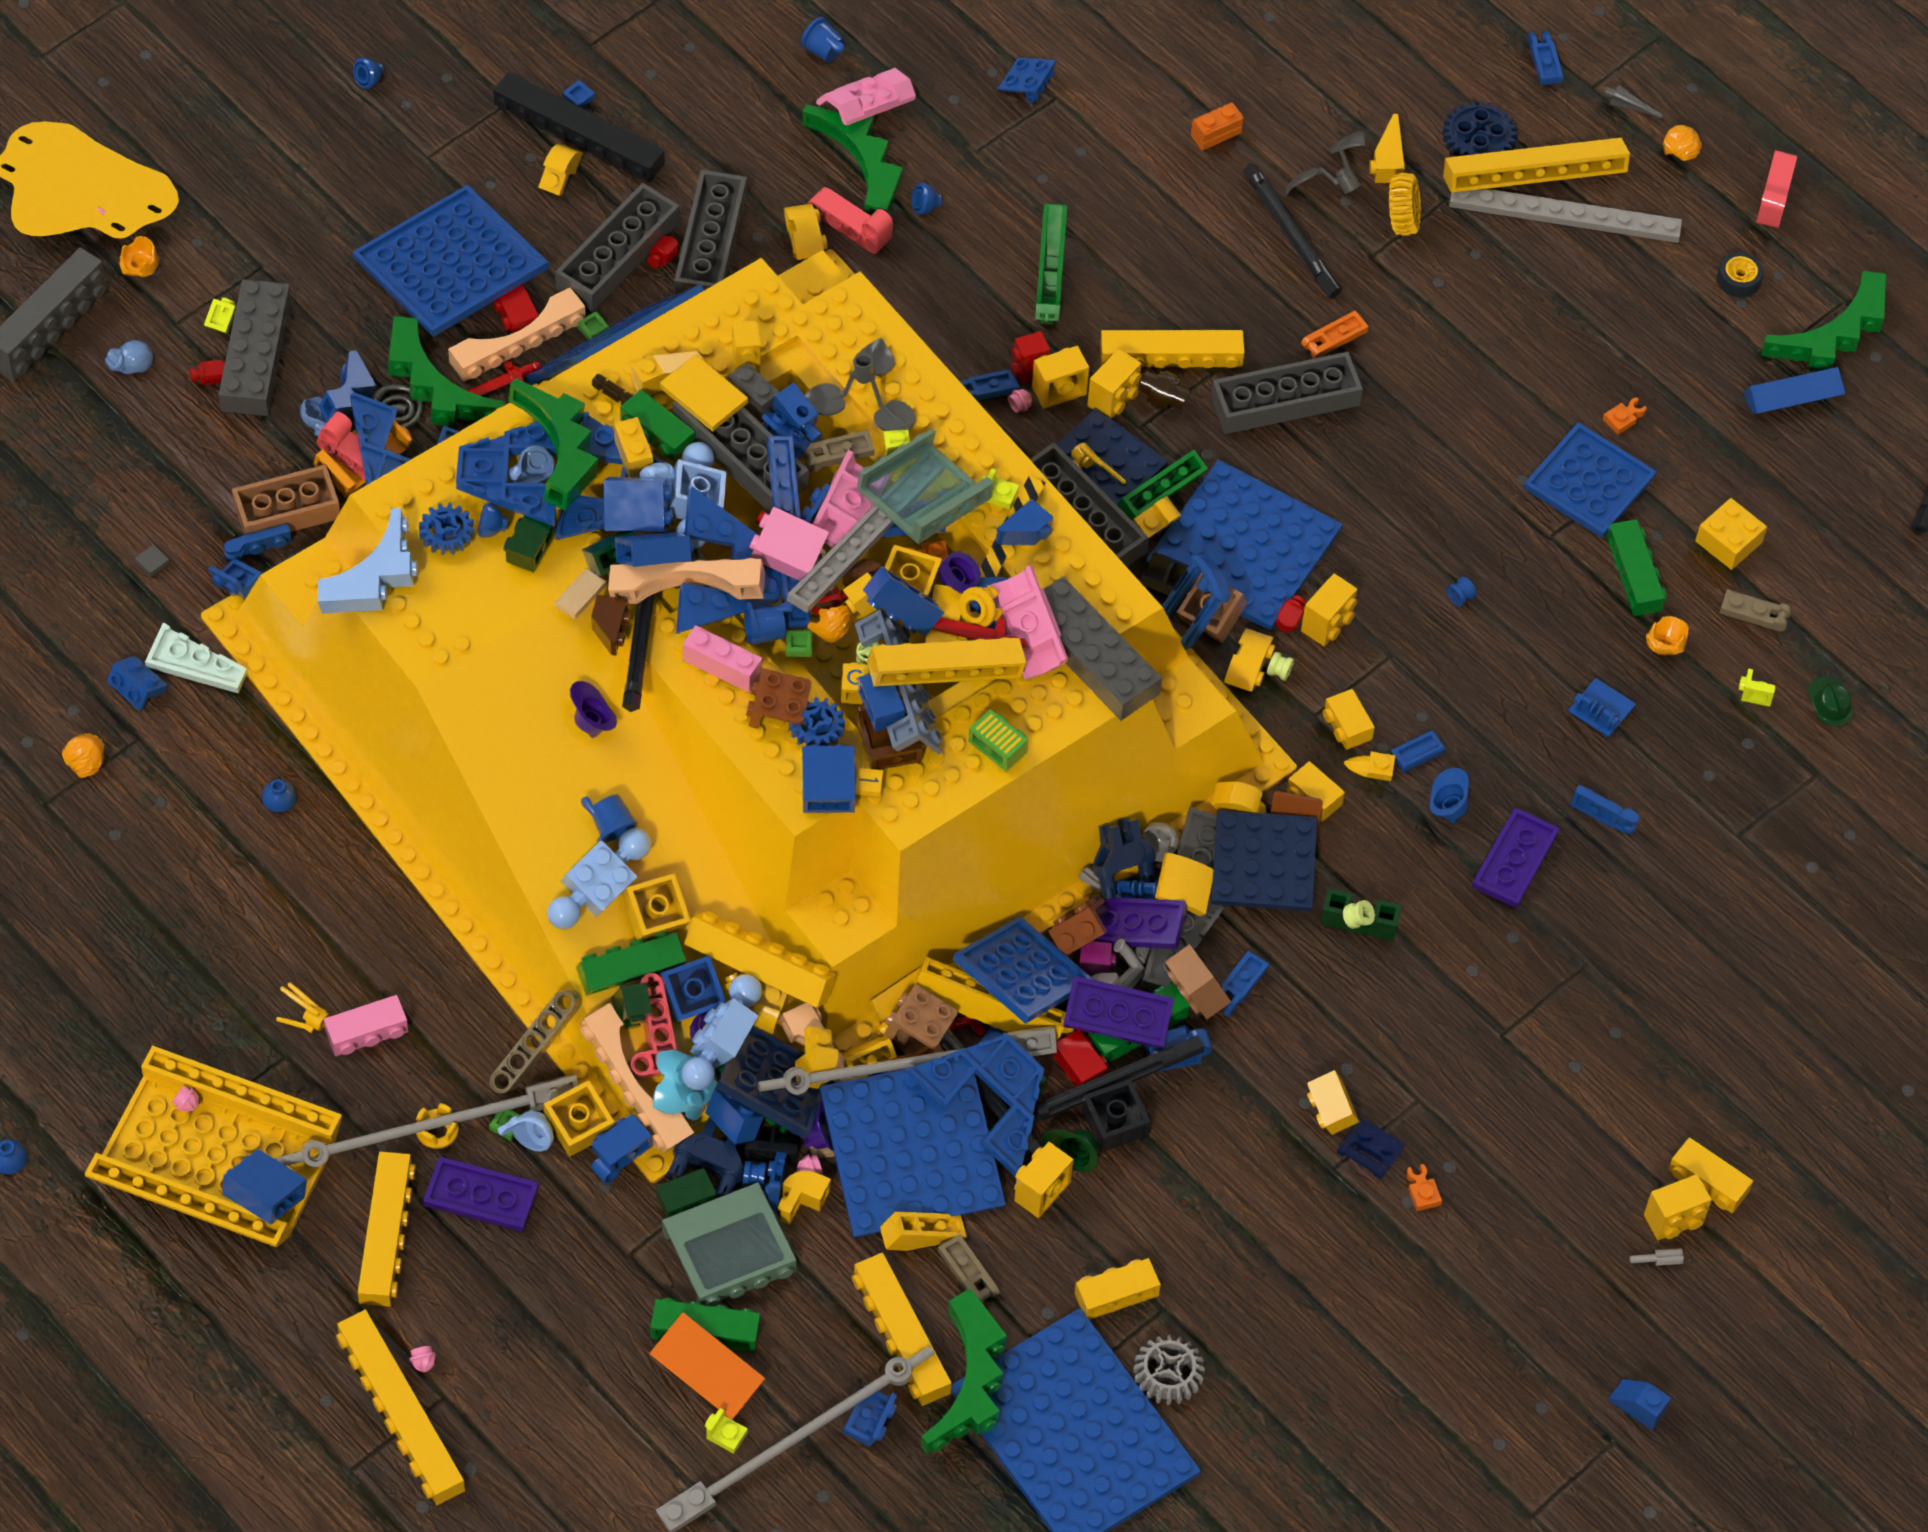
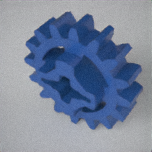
M440 503L437 510L430 507L429 515H422V522H419L420 539L424 541L425 547L431 545V552L433 553L439 549L441 550V555H445L448 550L454 555L456 548L463 551L464 544L470 545L471 537L474 536L473 519H469L468 511L462 513L461 506L453 509L452 504L449 503L447 508H443Z
M818 697L814 698L813 703H810L808 700L807 707L802 713V717H804L802 724L789 723L791 737H797L798 745L804 742L806 746L813 744L830 746V742L837 744L838 737H843L845 728L843 711H837V704L834 703L829 706L828 699L821 703Z

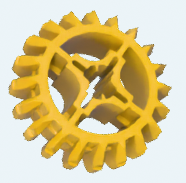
M1399 173L1393 175L1390 180L1388 200L1392 229L1396 235L1409 236L1417 234L1421 224V199L1418 180L1414 174Z

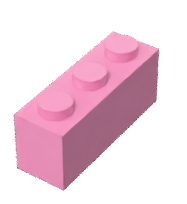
M696 625L683 643V661L748 693L752 690L754 679L759 680L762 657Z
M397 995L324 1019L325 1032L335 1056L341 1054L348 1055L356 1049L365 1046L372 1047L380 1041L389 1038L396 1039L408 1032L407 1019Z

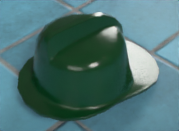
M1819 677L1810 683L1808 696L1816 715L1823 723L1832 727H1839L1847 724L1852 719L1854 709L1851 695L1840 681L1831 677Z
M1054 1129L1049 1130L1043 1135L1041 1140L1042 1147L1048 1142L1052 1143L1073 1159L1072 1168L1081 1172H1091L1096 1168L1098 1163L1097 1153L1100 1151L1101 1145L1097 1143L1096 1139L1089 1132L1076 1130L1070 1133Z

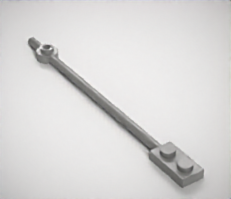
M1053 1026L1007 1033L1032 1057L1057 1053L1055 1028ZM961 1049L809 1074L800 1067H792L785 1072L783 1078L759 1081L758 1090L763 1092L786 1088L790 1093L799 1095L806 1092L812 1083L910 1068ZM794 1076L799 1077L796 1083H792V1078Z
M575 1074L524 1086L526 1095L328 1145H324L319 1140H309L303 1145L301 1152L277 1157L275 1160L285 1166L305 1162L311 1167H319L327 1161L328 1155L419 1133L423 1130L427 1131L450 1125L452 1122L458 1123L529 1105V1110L541 1111L544 1110V1103L578 1086L577 1077ZM313 1148L318 1149V1154L315 1157H311L309 1154Z
M928 1346L909 1359L902 1357L892 1358L886 1364L885 1374L708 1488H705L701 1481L656 1509V1514L669 1532H676L715 1507L716 1503L712 1497L888 1384L902 1386L908 1383L912 1377V1369L935 1355L934 1351ZM900 1366L903 1370L895 1372L894 1368Z

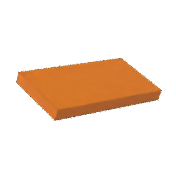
M683 1312L649 1353L718 1410L719 1408L724 1409L725 1416L731 1420L736 1417L765 1381L761 1374Z

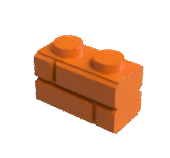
M1232 102L1228 103L1223 107L1193 119L1191 136L1203 151L1241 134L1243 115Z

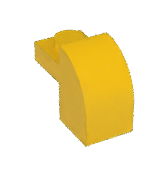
M556 144L545 159L543 165L546 167L538 188L562 196L569 174H576L583 152L562 144Z
M1166 496L1132 521L1149 539L1156 533L1159 534L1171 526L1182 515L1168 496Z
M1242 782L1216 783L1212 805L1216 810L1252 813L1266 812V805L1261 801L1263 792L1258 788Z
M764 983L761 998L753 1009V1012L758 1015L753 1025L775 1035L780 1023V1017L784 1012L782 1010L788 994Z
M808 1026L804 1029L805 1054L795 1061V1067L802 1068L808 1074L836 1069L838 1049H833L831 1030ZM829 1081L812 1083L809 1087L819 1089L820 1086L825 1085Z
M799 1171L786 1178L782 1184L783 1197L778 1206V1210L781 1211L780 1221L790 1225L801 1204L820 1212L831 1191V1179L812 1171Z

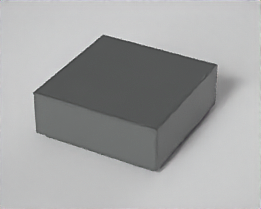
M154 544L135 558V563L151 578L170 564L169 559Z

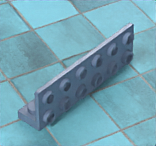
M881 609L855 623L860 643L865 648L883 638L886 645H902L909 643L908 639L911 638L908 629L904 625H899ZM922 684L899 685L908 716L886 727L893 749L899 752L920 740L937 754L943 753L941 745L943 738L934 723L936 716L929 707L928 701L930 697Z

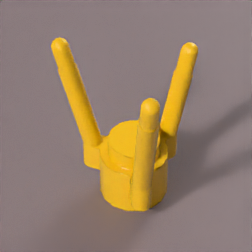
M1080 443L1072 450L1071 456L1075 459L1073 462L1080 469L1083 466L1084 468H1089L1096 463L1123 485L1126 484V480L1102 461L1086 443Z
M291 982L288 983V987L293 992L284 986L280 987L283 993L306 1009L303 1015L306 1024L282 1017H277L276 1021L305 1029L310 1033L314 1029L321 1031L325 1027L324 1019L330 1017L326 1010L319 1007Z

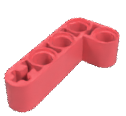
M1775 150L1756 223L1779 228L1797 155Z
M823 187L807 202V204L811 203L814 209L819 210L820 220L872 254H876L892 239L893 221L891 216L882 209L876 210L870 216L827 187Z
M335 412L320 430L317 444L328 455L365 480L358 438L350 432L352 422L343 413Z
M655 973L646 974L637 983H649V986H654L652 991L650 988H647L649 998H652L650 1004L659 1009L660 1017H654L650 1014L646 1021L643 1022L648 1051L637 1053L627 1063L636 1080L664 1076L657 1068V1053L667 1050L677 1051L662 978ZM656 1031L662 1032L665 1036V1042L657 1041L654 1033ZM635 1061H641L645 1064L644 1072H640L635 1068Z

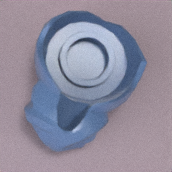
M131 340L123 344L119 349H110L105 358V363L110 370L120 371L124 374L144 373L152 366L154 360L153 352L146 343L140 340Z
M318 397L306 399L300 407L303 422L308 427L315 429L314 434L316 436H319L320 430L327 423L319 408L322 398Z
M534 445L525 448L519 456L517 465L509 469V482L542 483L554 471V458L542 446Z

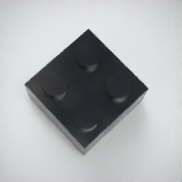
M1131 1079L1083 1095L1082 1111L1097 1143L1101 1145V1152L1149 1136L1151 1121Z

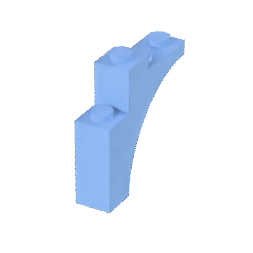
M401 508L391 509L388 527L382 540L365 560L344 573L318 579V604L322 614L383 610V600H387V588L414 586V576H418L417 561H413L411 553L408 552V541L405 539V533L409 532V521L407 517L404 518Z

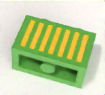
M991 709L969 728L968 742L1006 772L1027 753L1028 739L1021 730L1014 729L1002 715L996 714Z

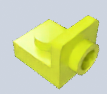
M223 297L221 301L213 299L204 326L228 334L235 316L236 302Z
M908 429L883 431L887 456L896 451L902 444L906 445L911 442Z
M991 468L989 475H984L982 478L983 480L988 477L994 482L991 499L987 502L1010 510L1018 494L1019 485L997 478L996 469Z
M1748 668L1746 677L1741 676L1738 690L1743 691L1741 701L1770 707L1775 685L1763 681H1752L1753 669Z
M719 1408L716 1414L712 1413L705 1424L707 1439L733 1454L748 1434V1429L726 1417L725 1410Z

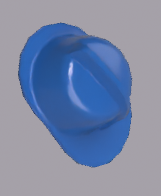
M1460 768L1444 770L1436 777L1432 785L1431 812L1434 815L1449 820L1453 824H1456L1457 819L1462 817L1469 808V777L1464 770Z

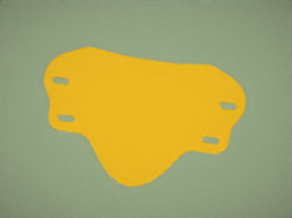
M46 121L26 124L10 136L6 149L0 155V177L11 182L14 186L11 207L12 222L18 231L26 235L49 236L91 227L113 238H126L141 227L169 216L179 202L177 190L167 175L127 159L94 141L70 124ZM25 136L33 142L32 144H26L20 141L19 137ZM8 164L14 167L15 171L9 172L3 169L1 165ZM154 205L160 208L162 212L155 213L149 210L148 206ZM97 207H100L102 210H105V214L102 215L101 212L97 209ZM118 223L125 227V230L119 231L113 228L111 224Z

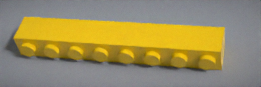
M1622 138L1448 157L1445 158L1443 177L1450 192L1453 193L1628 172L1630 152Z
M366 1309L337 1323L339 1334L336 1335V1339L342 1349L347 1348L350 1354L348 1360L354 1370L359 1369L362 1375L360 1381L366 1392L371 1390L374 1396L372 1402L378 1413L383 1411L387 1418L384 1420L389 1433H395L399 1439L396 1443L403 1456L408 1455L411 1460L409 1467L415 1477L420 1476L424 1483L421 1487L427 1499L432 1498L437 1506L465 1492L464 1480Z

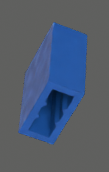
M606 478L604 480L605 531H666L669 529V525L673 523V511L669 510V500L672 499L673 488L669 484V478Z
M673 531L615 537L616 563L638 567L691 561L693 542L690 539V535Z
M817 744L802 746L803 813H855L854 746L844 744L835 746H821Z
M257 1149L250 1156H245L241 1163L233 1169L227 1170L223 1176L222 1194L271 1225L305 1198L307 1179Z

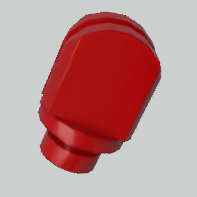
M662 236L651 247L647 259L650 266L658 268L668 264L678 254L677 240L671 236Z
M222 360L205 361L197 364V370L189 368L191 382H197L198 379L200 385L221 383L225 363Z
M837 587L832 588L812 608L813 613H818L821 608L830 609L831 607L843 605L842 603L845 605V601L849 598L843 590L840 593Z
M1294 595L1292 599L1284 602L1277 613L1275 623L1280 630L1291 632L1298 626L1304 615V606L1306 604L1304 598Z

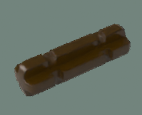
M596 374L591 381L594 388L599 391L602 389L603 394L616 402L621 401V405L633 396L629 392L625 393V389L611 380L606 381L607 378L601 374Z

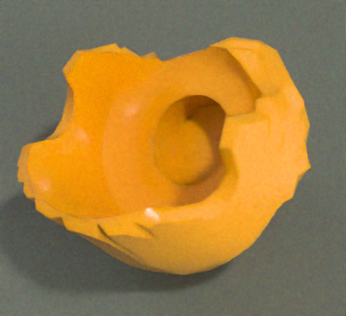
M1676 125L1669 129L1663 142L1666 155L1674 154L1683 161L1697 157L1702 148L1697 132L1685 125Z
M139 236L135 237V240L130 245L122 247L119 264L124 275L146 277L153 274L159 266V257L152 241L148 237Z
M846 604L831 607L830 609L821 608L818 611L820 621H810L807 625L808 629L824 641L829 643L836 642L846 635L851 622L850 608Z
M1673 616L1662 617L1657 624L1654 622L1651 630L1646 635L1648 647L1657 654L1676 655L1684 652L1689 630L1688 624Z
M90 733L80 734L72 738L62 751L63 759L66 765L70 766L79 778L94 775L99 771L104 761V743H102V739H99L97 735Z

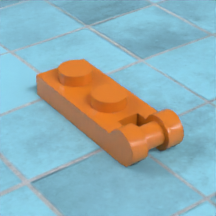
M1353 311L1303 338L1301 344L1306 350H1310L1313 359L1324 357L1325 354L1367 333L1369 326L1356 311ZM1321 341L1322 344L1318 346L1316 343Z

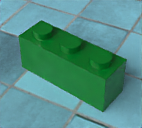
M641 389L620 406V421L638 417L648 444L657 449L663 458H668L674 464L678 459L682 458L685 448L695 442V431Z

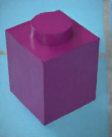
M1091 941L1082 946L1079 967L1089 976L1097 973H1109L1110 968H1115L1116 953H1111L1112 943Z

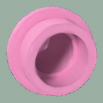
M1024 389L1014 390L1008 396V402L1015 413L1025 412L1031 406L1032 396Z
M183 1086L172 1103L177 1106V1110L189 1112L198 1107L199 1097L193 1088L188 1089L186 1086Z
M809 1154L805 1155L797 1165V1172L812 1171L823 1174L816 1154L809 1156Z
M423 1346L411 1350L412 1357L409 1359L416 1370L428 1372L434 1366L436 1353L432 1352L431 1346Z

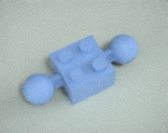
M694 442L688 445L683 452V460L678 459L674 467L675 478L672 483L673 495L672 499L669 500V510L673 511V518L682 520L677 526V533L684 534L689 488L694 487L721 508H724L726 471L711 468L714 463V452L709 445L703 442ZM691 539L693 549H697L706 543L705 541Z
M630 828L624 831L619 838V849L615 853L601 840L562 878L561 882L572 895L569 897H558L549 904L547 917L554 927L558 929L573 927L580 918V907L582 905L597 918L633 883L637 876L626 863L629 860L643 859L648 855L651 849V839L644 830Z
M748 974L737 976L729 987L731 1000L726 1003H720L716 1009L712 1008L704 1018L706 1024L703 1030H698L693 1037L692 1042L694 1045L690 1052L699 1057L688 1060L682 1068V1080L690 1089L704 1090L712 1084L715 1078L714 1069L736 1056L755 1023L758 1015L747 1007L755 1005L760 1000L762 986L754 976Z

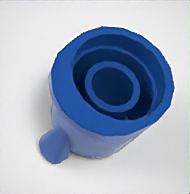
M818 17L812 21L801 37V46L826 63L833 61L844 51L845 39L824 17Z
M787 601L777 606H752L750 602H746L744 606V624L749 645L785 638L786 627L783 612L793 611L795 605Z
M618 794L609 796L595 805H592L590 798L587 796L581 799L582 806L591 814L600 834L597 839L598 843L601 840L604 843L619 838L624 831L635 828L638 824Z

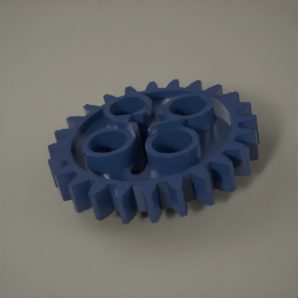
M1471 101L1469 107L1462 103L1461 109L1455 107L1454 113L1449 112L1448 118H1445L1442 131L1444 135L1443 142H1447L1446 149H1452V156L1456 154L1465 156L1509 151L1515 148L1518 134L1516 132L1517 125L1513 124L1514 119L1507 118V111L1500 113V106L1493 109L1491 102L1488 106H1484L1483 101H1480L1479 105Z

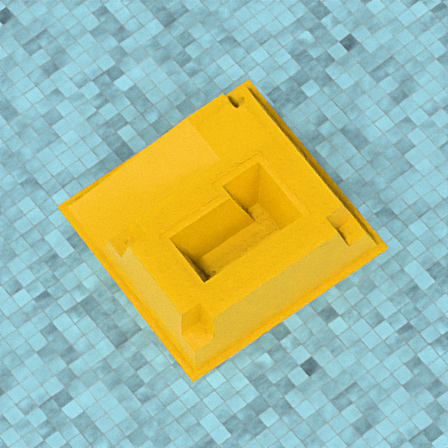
M832 249L825 252L821 250L778 276L760 258L536 388L558 399L565 393L584 402V412H588L590 417L604 426L606 424L609 425L614 431V423L621 422V401H614L603 394L602 389L599 391L592 386L591 381L596 374H601L607 378L606 381L611 380L625 389V393L629 392L634 395L638 391L631 382V364L652 355L698 351L703 361L728 381V375L735 371L732 353V323L757 321L760 339V375L779 392L794 382L804 396L810 389L823 383L838 386L842 393L850 377L849 373L854 371V357L867 345L882 338L892 353L895 364L889 373L881 376L875 375L876 385L882 403L885 406L892 400L904 402L912 409L915 415V425L908 429L910 441L914 440L917 435L924 434L933 428L936 431L933 445L976 483L981 481L984 475L988 476L991 468L996 469L997 478L1019 485V491L1013 504L1028 476L1046 482L1036 503L1054 517L1051 535L1045 540L1041 539L1035 545H1013L996 577L1012 578L1023 572L1025 567L1032 565L1041 589H1045L1061 577H1064L1162 677L1160 694L1122 721L1067 664L1044 675L1026 680L1022 673L1021 678L925 683L922 685L930 697L928 704L936 716L934 723L943 738L941 743L943 753L937 754L921 742L922 762L882 769L881 796L855 794V813H803L802 746H806V743L803 742L798 745L797 737H791L789 722L762 716L758 729L749 727L750 716H746L749 701H754L755 695L683 661V643L693 629L676 634L680 586L661 590L654 595L642 683L640 709L633 712L623 708L622 703L637 604H627V610L631 611L629 626H624L623 632L626 633L623 647L619 646L616 656L609 653L592 630L591 615L596 598L576 620L555 608V602L585 569L590 571L582 549L619 531L600 529L556 540V536H554L534 573L506 562V552L503 550L504 544L508 537L513 536L517 520L523 518L524 515L456 489V474L460 446L476 443L489 437V440L504 436L505 431L520 426L526 427L536 422L524 410L512 403H508L350 494L325 538L261 574L246 599L239 595H230L201 613V619L234 661L247 668L249 680L527 1029L558 992L575 990L581 995L582 1005L549 1046L546 1053L565 1076L575 1074L578 1085L588 1080L591 1082L615 1123L619 1119L627 1118L631 1114L636 1117L638 1113L633 1106L630 1107L625 1102L622 1095L624 1093L619 1084L616 1085L611 1080L608 1074L610 1070L605 1062L601 1063L594 1052L596 1048L592 1042L587 1041L583 1037L580 1023L584 1018L609 1003L613 1007L611 997L622 986L637 984L640 980L585 996L576 966L582 962L581 958L593 953H596L597 957L605 955L606 950L616 946H620L621 949L630 947L629 943L636 941V937L621 894L597 918L582 905L578 922L569 929L554 927L547 917L548 906L554 899L572 895L561 882L562 878L598 844L597 839L600 834L591 814L581 804L583 797H589L592 805H595L609 796L618 794L638 824L635 828H640L649 835L651 849L648 855L643 859L629 860L626 863L637 876L630 886L675 873L691 921L694 916L702 912H713L718 915L719 919L725 922L736 923L740 926V929L748 933H757L762 936L763 940L769 943H778L784 946V950L793 954H801L807 958V961L814 964H822L828 967L830 972L837 974L828 1002L819 1006L818 1010L822 1017L820 1021L824 1029H829L832 1032L833 1047L842 1054L879 1037L875 1029L882 1022L869 1001L922 966L925 957L966 972L953 961L955 953L1021 916L1038 932L1044 934L1055 926L1053 921L1060 918L1066 912L1081 906L1082 903L1089 900V896L1101 897V891L1098 893L1079 878L1081 871L1086 866L1093 869L1095 856L1101 846L1100 825L1108 823L1110 826L1118 825V819L1129 817V820L1135 818L1139 821L1141 836H1143L1142 832L1148 825L1156 821L1163 822L1174 828L1180 841L1189 807L1217 815V810L1212 805L1216 783L1242 782L1265 792L1293 774L1297 769L1294 761L1192 648L1188 650L1183 648L1181 644L1182 637L1173 628L1167 614L1158 601L861 272L855 274ZM854 379L847 396L843 398L846 404L845 408L835 415H818L816 427L823 434L818 441L868 430L875 449V455L855 460L857 464L864 468L878 462L882 456L886 455L883 430L879 429L874 423V414L881 408L878 406L871 382L862 384ZM662 391L650 396L673 414V402L675 400L667 393ZM757 420L761 425H764L766 422L764 421L763 423H761L759 420ZM648 444L651 453L656 455V457L659 460L665 461L671 464L673 467H675L676 463L674 464L668 458H663L658 453L657 449H655L652 445ZM822 453L816 454V457L822 456ZM924 454L890 474L891 477L881 498ZM509 455L508 472L510 468L517 465L520 455ZM552 455V457L554 458V465L556 467L557 457ZM802 455L799 461L806 467L807 459ZM714 460L711 468L726 471ZM598 461L596 477L580 495L604 499V480L608 477H620L623 465ZM841 463L822 467L816 472H809V487L798 494L800 513L805 506L809 507L812 501L809 498L817 487L821 489L826 483L831 484ZM946 470L912 506L921 501L924 504L934 502L939 499L938 494H948L962 484ZM726 471L723 509L760 536L762 531H760L759 525L755 523L756 519L763 510L769 515L770 513ZM986 502L948 525L946 532H938L921 543L946 541L948 556L953 552H963L974 559L980 569L996 538L997 528L1004 523L1010 510ZM440 503L443 508H447L449 503L452 504L453 509L461 506L462 513L468 511L469 519H473L474 536L471 537L470 545L464 544L463 551L456 548L454 555L449 550L446 551L445 555H441V550L439 549L433 553L431 552V545L425 547L424 541L420 539L419 522H422V515H429L430 507L437 510ZM489 503L496 506L503 516L508 517L505 532L500 531L495 536L489 538H480L478 526L482 507L484 504ZM557 506L555 515V533L561 513V508ZM401 508L404 518L407 517L409 521V532L405 533V539L408 541V552L411 553L413 561H417L418 576H414V586L387 588V600H383V610L322 614L318 604V579L344 573L365 560L382 540L388 527L391 509ZM673 518V523L669 525L667 530L674 528L677 530V526L682 520ZM667 530L635 532L637 533V535L667 532ZM907 535L881 537L860 560L864 558L879 562L885 568L894 545L904 548L913 547L920 550V543L917 544ZM706 542L701 546L706 561L731 560V546ZM824 543L821 549H825L827 554L832 547ZM610 572L599 576L606 581V587L598 595L610 597L608 591ZM843 577L836 583L840 593L841 590L846 588L843 585ZM781 588L779 601L776 604L770 606H777L779 604H782ZM812 609L810 610L811 621L819 622L820 615L813 613ZM850 610L851 622L846 635L836 642H826L812 632V657H786V633L783 639L749 645L745 632L744 613L700 627L762 657V668L809 679L812 683L808 698L810 703L814 702L815 697H818L821 703L828 699L829 706L836 703L837 711H843V719H845L843 737H838L837 744L830 742V746L838 744L854 746L855 784L857 768L871 769L857 723V707L864 704L841 703L843 663L850 664L856 662V648L860 643L855 623L858 622L855 616L859 614L858 612L853 614ZM900 619L897 621V623L901 626L904 623ZM808 628L786 629V630H806V631H811V630L808 629ZM909 631L911 637L908 639L909 643H925L926 636L918 631L915 634ZM959 636L958 640L967 641V638ZM884 638L877 641L880 645H886ZM585 681L593 685L600 692L616 716L617 724L614 729L602 731L597 737L591 738L577 727L574 721L576 707L570 697V688L573 683ZM899 688V692H898L899 697H900V698H903V697H902V694H901V691H900V688ZM990 709L996 714L1002 715L1008 724L1016 730H1021L1028 739L1027 753L1007 772L968 742L969 728ZM619 838L605 843L614 853L619 849ZM1138 865L1118 871L1114 875V880H1128L1139 873ZM691 922L683 929L668 933L669 935L677 933L686 959L685 964L707 956L684 945ZM649 938V939H646V940H644V941H645V942L651 941V940H654V938ZM710 957L720 986L726 982V976L736 971L740 974L743 973ZM759 980L761 986L763 987L764 982ZM649 983L646 984L647 988H650L651 991L654 989V986H649ZM788 994L782 1011L785 1013L806 1002ZM565 995L563 1004L569 1009L572 1005V1000L568 995ZM755 1005L748 1007V1009L753 1011ZM651 1006V1015L660 1017L659 1009ZM669 1008L677 1051L695 1056L690 1052L694 1045L690 1037V1026L698 1015L675 1023ZM549 1015L547 1023L551 1028L555 1027L556 1019L554 1016ZM640 1023L641 1026L638 1028L626 1029L625 1026H622L620 1029V1042L626 1063L637 1053L648 1051L643 1023ZM779 1023L776 1034L773 1036L805 1053L803 1045L796 1041L792 1043L789 1041L781 1023ZM656 1031L654 1033L655 1039L659 1042H665L664 1034ZM533 1035L540 1044V1038L537 1035ZM634 1062V1066L638 1071H645V1064L643 1062ZM664 1076L636 1081L654 1100L656 1087L664 1079ZM709 1102L697 1120H689L685 1117V1112H681L694 1132L692 1136L703 1132L709 1116L705 1113ZM717 1126L713 1137L723 1140L727 1136ZM653 1145L652 1148L633 1162L650 1183H656L667 1176L666 1173L674 1159L673 1149L664 1154L661 1149L658 1150Z

